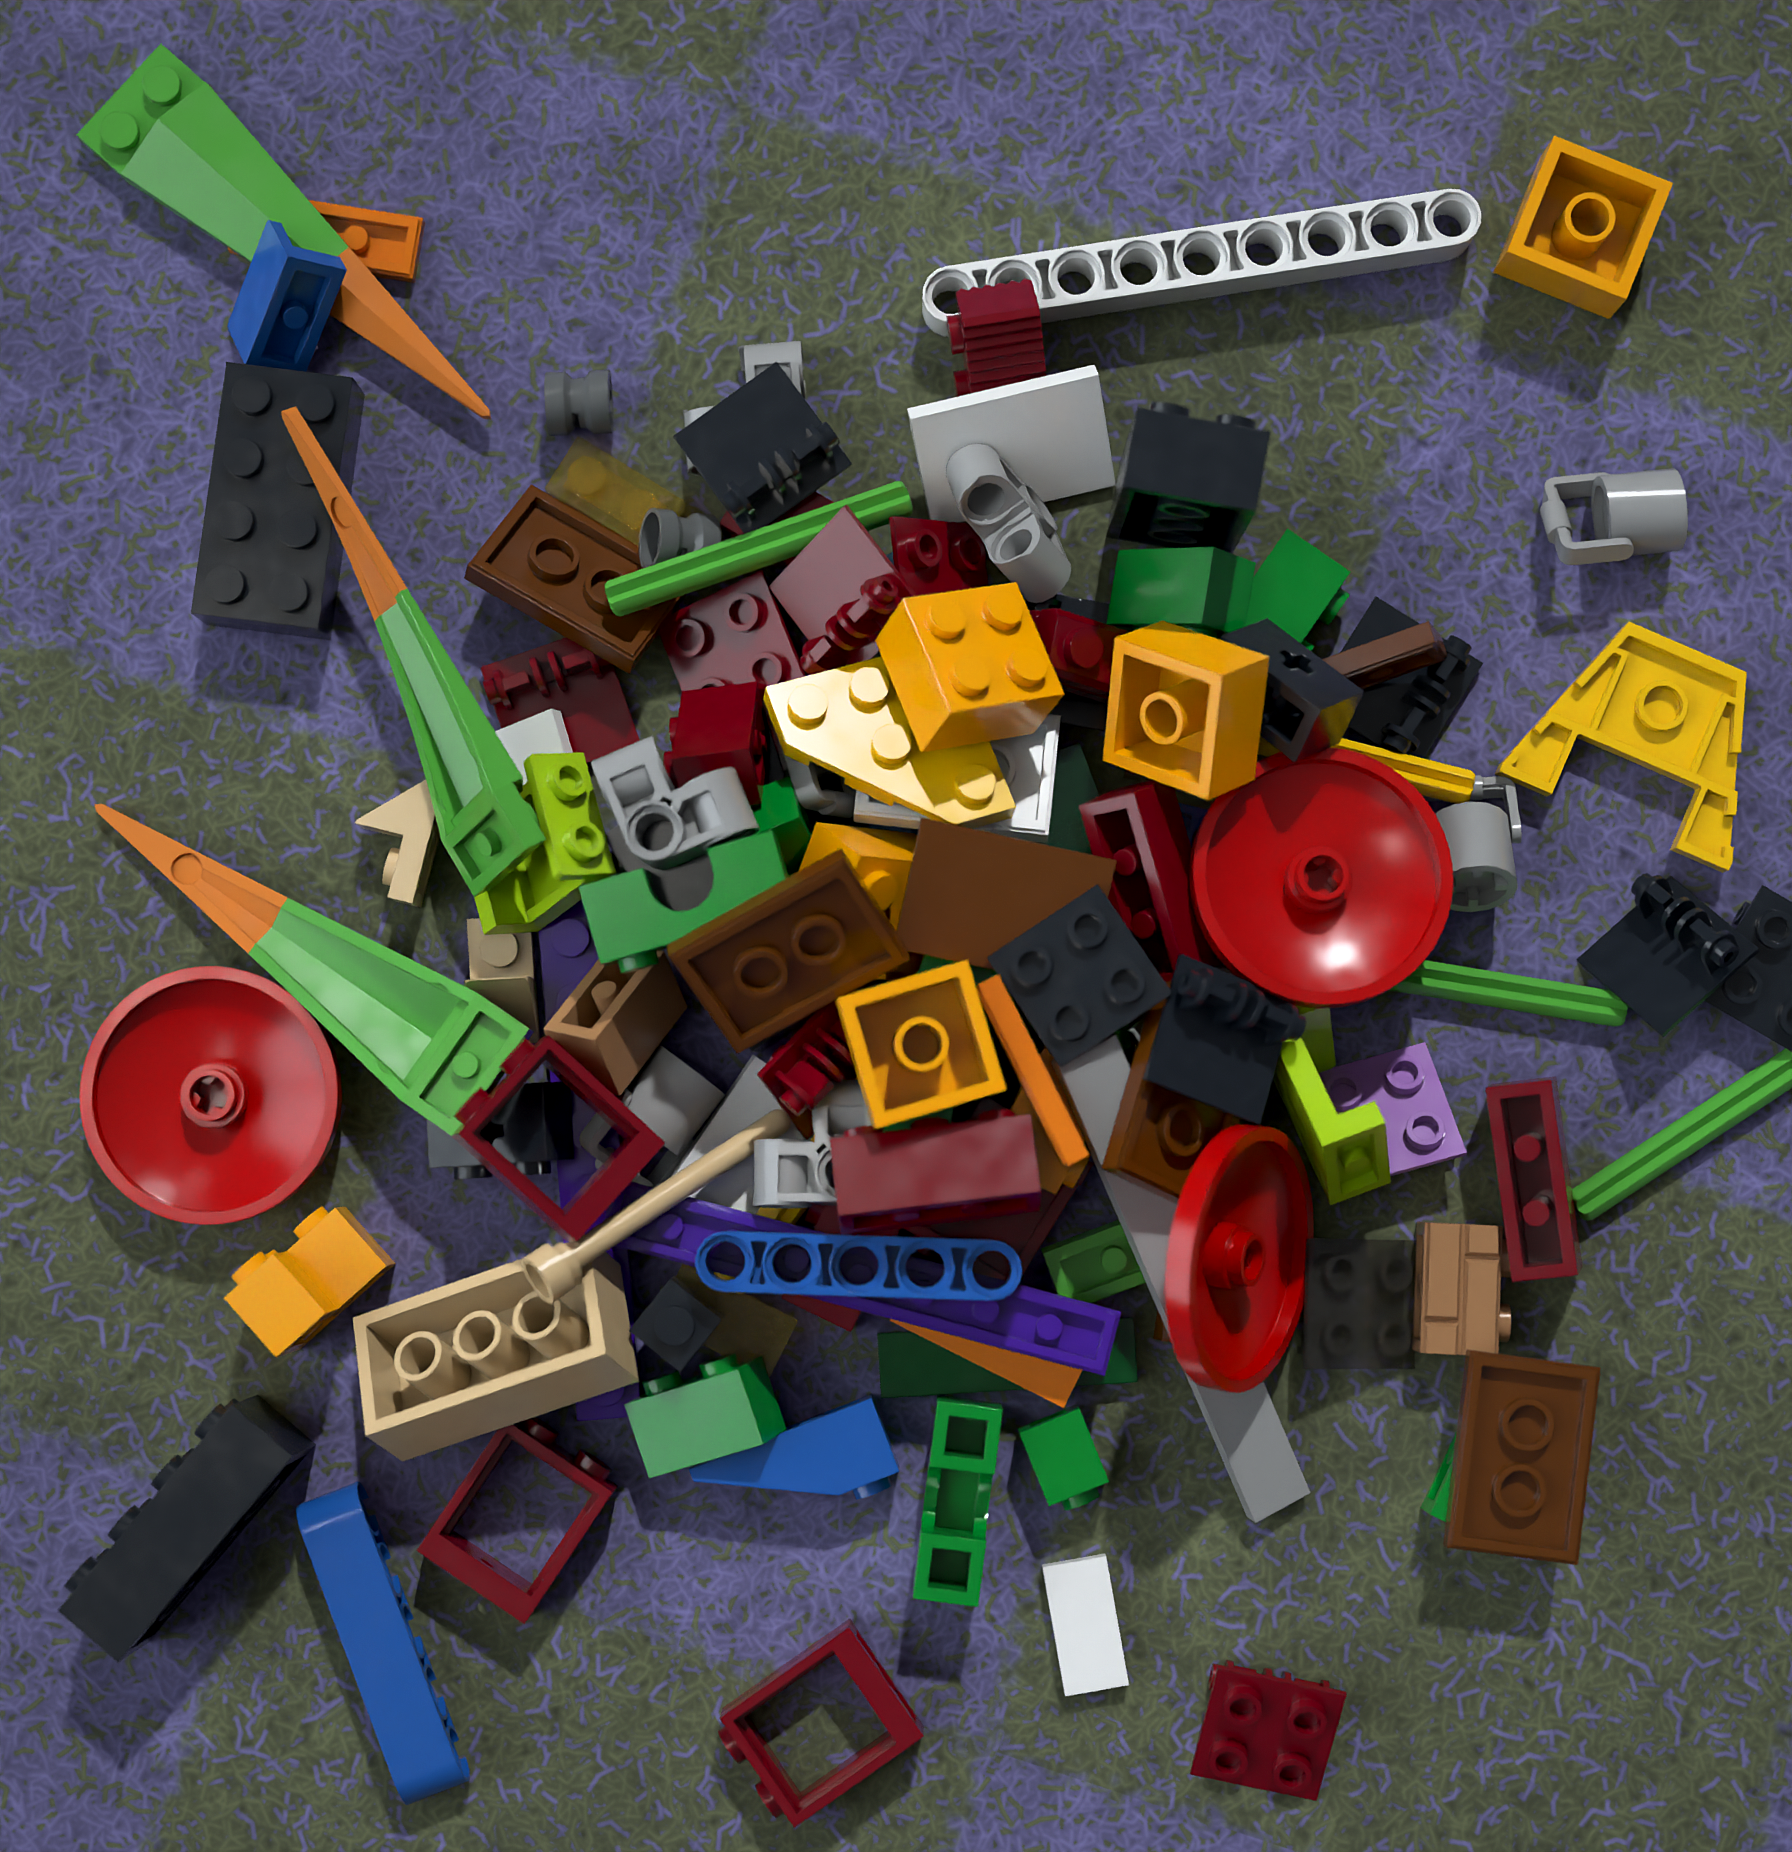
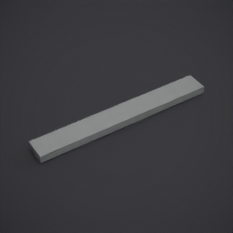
M1112 1034L1062 1068H1060L1055 1059L1051 1063L1170 1337L1165 1307V1270L1169 1237L1177 1204L1101 1169L1131 1070L1117 1036ZM1186 1374L1246 1516L1250 1520L1257 1523L1311 1493L1264 1382L1246 1392L1229 1393L1199 1386Z

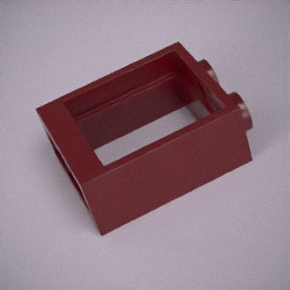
M549 1035L539 1039L535 1045L527 1038H524L499 1065V1068L507 1075L494 1090L488 1094L482 1087H479L454 1114V1117L462 1124L451 1137L567 1242H577L666 1142ZM542 1064L625 1139L563 1209L479 1134Z
M536 1416L496 1431L416 1550L523 1624L531 1617L618 1487V1485L607 1479L612 1471L607 1464L583 1449H580L576 1456H573L554 1443L559 1435L558 1432ZM513 1441L592 1494L533 1584L453 1531Z
M850 1618L724 1706L720 1715V1720L724 1727L718 1730L723 1744L735 1761L740 1764L747 1759L760 1777L761 1781L755 1785V1788L770 1813L775 1818L785 1814L794 1828L924 1737L922 1722ZM836 1654L888 1731L800 1792L748 1715Z

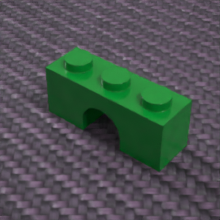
M770 830L707 849L714 873L713 887L707 899L691 910L673 911L667 908L657 895L651 872L644 868L579 886L600 964L610 966L618 963L621 974L659 964L657 952L667 949L668 944L788 878L777 835Z
M937 1395L913 1581V1599L978 1607L986 1549L988 1508L992 1479L996 1469L1003 1412L1001 1403Z

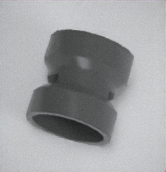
M590 370L585 377H578L577 379H572L566 372H546L544 380L545 413L550 436L570 435L575 427L588 428L593 434H610L614 432L613 388L610 370Z
M650 508L645 514L639 534L638 548L642 568L721 542L719 521L715 515L692 513L687 518L678 517L670 509Z

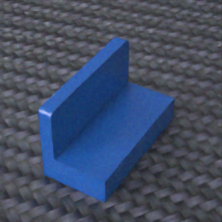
M268 220L264 227L228 321V330L244 364L306 372L347 269L340 257L293 246L282 223Z

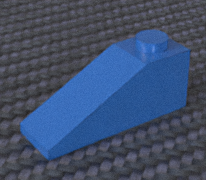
M869 1394L787 1426L785 1431L763 1445L690 1466L689 1472L693 1482L838 1496L852 1490L856 1500L891 1487L892 1484L889 1476L898 1473L900 1466L873 1395Z

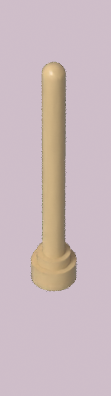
M781 1109L769 1112L586 1232L577 1242L573 1241L567 1246L561 1242L553 1247L549 1244L542 1245L522 1258V1267L528 1281L543 1300L550 1304L575 1288L574 1280L582 1275L581 1268L754 1154L755 1140L777 1139L786 1133L791 1126V1120Z

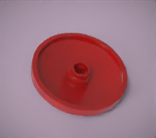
M1329 747L1296 763L1282 752L1266 757L1256 764L1255 780L1217 796L1200 823L1194 839L1190 856L1189 884L1193 909L1206 941L1216 956L1236 977L1253 983L1282 1000L1294 1003L1293 1005L1338 1008L1365 1002L1385 993L1402 982L1427 958L1436 945L1449 915L1453 895V865L1449 845L1436 814L1425 798L1409 781L1389 766L1374 758L1342 748Z
M199 966L181 969L155 978L133 991L114 1008L100 1026L86 1055L81 1074L80 1113L88 1145L102 1171L126 1197L137 1205L164 1218L188 1224L215 1225L243 1221L266 1213L290 1199L303 1188L322 1165L332 1146L341 1116L342 1080L340 1067L334 1047L322 1024L283 986L255 973L230 967Z
M1237 1124L1228 1127L1214 1137L1202 1151L1190 1171L1173 1218L1165 1270L1167 1324L1174 1352L1184 1372L1196 1384L1207 1389L1242 1393L1255 1388L1263 1382L1285 1353L1303 1308L1313 1253L1314 1220L1312 1195L1306 1168L1296 1146L1283 1132L1274 1128Z

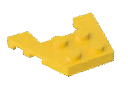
M1628 622L1498 765L1495 774L1508 777L1514 783L1548 797L1555 789L1575 739L1583 740L1693 788L1695 792L1670 850L1722 873L1729 871L1733 862L1734 847H1731L1733 816L1736 815L1738 792L1735 791L1737 755L1741 753L1747 672L1632 622Z

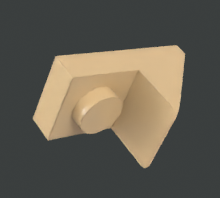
M426 780L355 821V824L363 829L403 838L400 849L392 847L389 851L382 881L384 885L390 886L388 898L420 908L422 907L440 837Z
M480 918L467 919L470 979L464 980V986L479 993L534 1031L529 1041L537 1043L540 1039L534 932L484 935Z

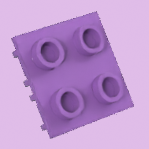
M1425 1042L1333 1067L1318 1073L1337 1115L1370 1102H1376L1386 1123L1390 1176L1467 1155Z

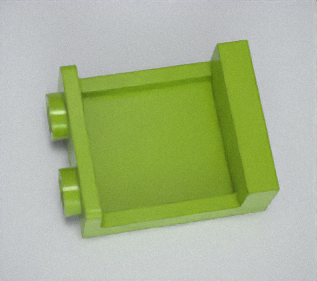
M534 753L524 760L523 765L528 781L523 785V792L520 795L534 809L538 818L539 828L546 840L496 887L474 897L484 935L539 932L582 899L579 886L610 878L616 873L584 753Z
M1296 1006L1299 1015L1306 1018V1027L1299 1040L1292 1041L1288 1039L1282 1044L1273 1080L1330 1205L1391 1183L1386 1123L1375 1101L1337 1115L1318 1074L1336 1066L1330 1008Z

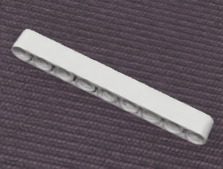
M1444 189L950 265L935 270L927 278L923 286L922 314L926 324L933 332L942 336H948L946 316L957 315L958 313L946 314L937 309L933 301L940 293L945 291L957 292L961 288L970 290L974 286L982 288L986 284L995 286L999 282L1005 283L1011 280L1020 282L1024 278L1032 280L1039 304L1041 323L1448 261L1460 256L1469 246L1481 224V210L1477 201L1469 193L1460 189ZM1449 215L1455 218L1461 226L1462 235L1447 237L1441 234L1434 225L1433 217ZM1378 224H1386L1393 227L1400 237V244L1393 247L1379 244L1372 236L1371 227ZM1315 234H1326L1337 243L1339 252L1332 256L1319 255L1310 247L1308 238ZM1263 243L1275 252L1277 261L1268 266H1260L1248 258L1245 249L1249 245ZM1192 253L1205 254L1213 261L1215 270L1207 275L1193 274L1185 267L1183 258ZM1131 262H1140L1151 270L1154 278L1144 285H1134L1126 281L1120 269ZM1079 272L1090 280L1092 287L1083 294L1072 295L1060 287L1058 279L1065 273Z

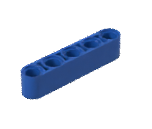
M725 1231L714 1233L704 1239L697 1249L695 1258L696 1271L702 1282L714 1290L723 1292L992 1301L1003 1299L1013 1293L1020 1283L1022 1275L1021 1261L1015 1250L1004 1242L992 1239ZM720 1242L734 1243L744 1253V1270L735 1279H720L710 1269V1252ZM787 1244H797L808 1251L811 1256L812 1266L810 1273L805 1279L798 1282H789L778 1275L775 1270L774 1260L776 1253L781 1247ZM851 1247H867L877 1257L879 1266L877 1274L871 1281L865 1284L851 1283L841 1273V1256ZM929 1248L941 1255L945 1268L942 1277L937 1283L923 1287L916 1285L909 1279L905 1266L911 1253L918 1249ZM990 1250L999 1251L1005 1255L1010 1266L1009 1277L1005 1283L998 1288L992 1289L984 1288L977 1284L972 1273L973 1263L978 1255Z
M357 1481L298 1504L296 1516L304 1543L393 1782L403 1802L409 1805L470 1781V1769L466 1757L459 1759L454 1742L459 1741L444 1697L437 1698L431 1684V1681L436 1680L435 1673L421 1636H413L408 1621L414 1619L398 1575L391 1577L385 1561L391 1558L375 1514L369 1516L363 1500L369 1498L364 1486Z

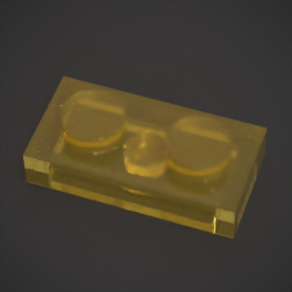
M577 436L544 488L551 496L639 546V534L643 519L650 508L670 509L679 517L686 506L685 501L580 436Z
M682 1263L676 1276L726 1315L703 1346L721 1355L736 1352L739 1362L762 1356L770 1378L799 1319L746 1292L740 1295L735 1292L714 1290L702 1282L696 1267Z

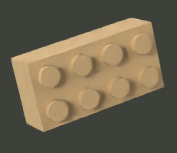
M604 1252L581 1268L582 1275L574 1280L575 1288L551 1304L543 1300L534 1290L524 1273L522 1259L353 1317L365 1436L401 1461H406L638 1382L620 1264L607 1252Z

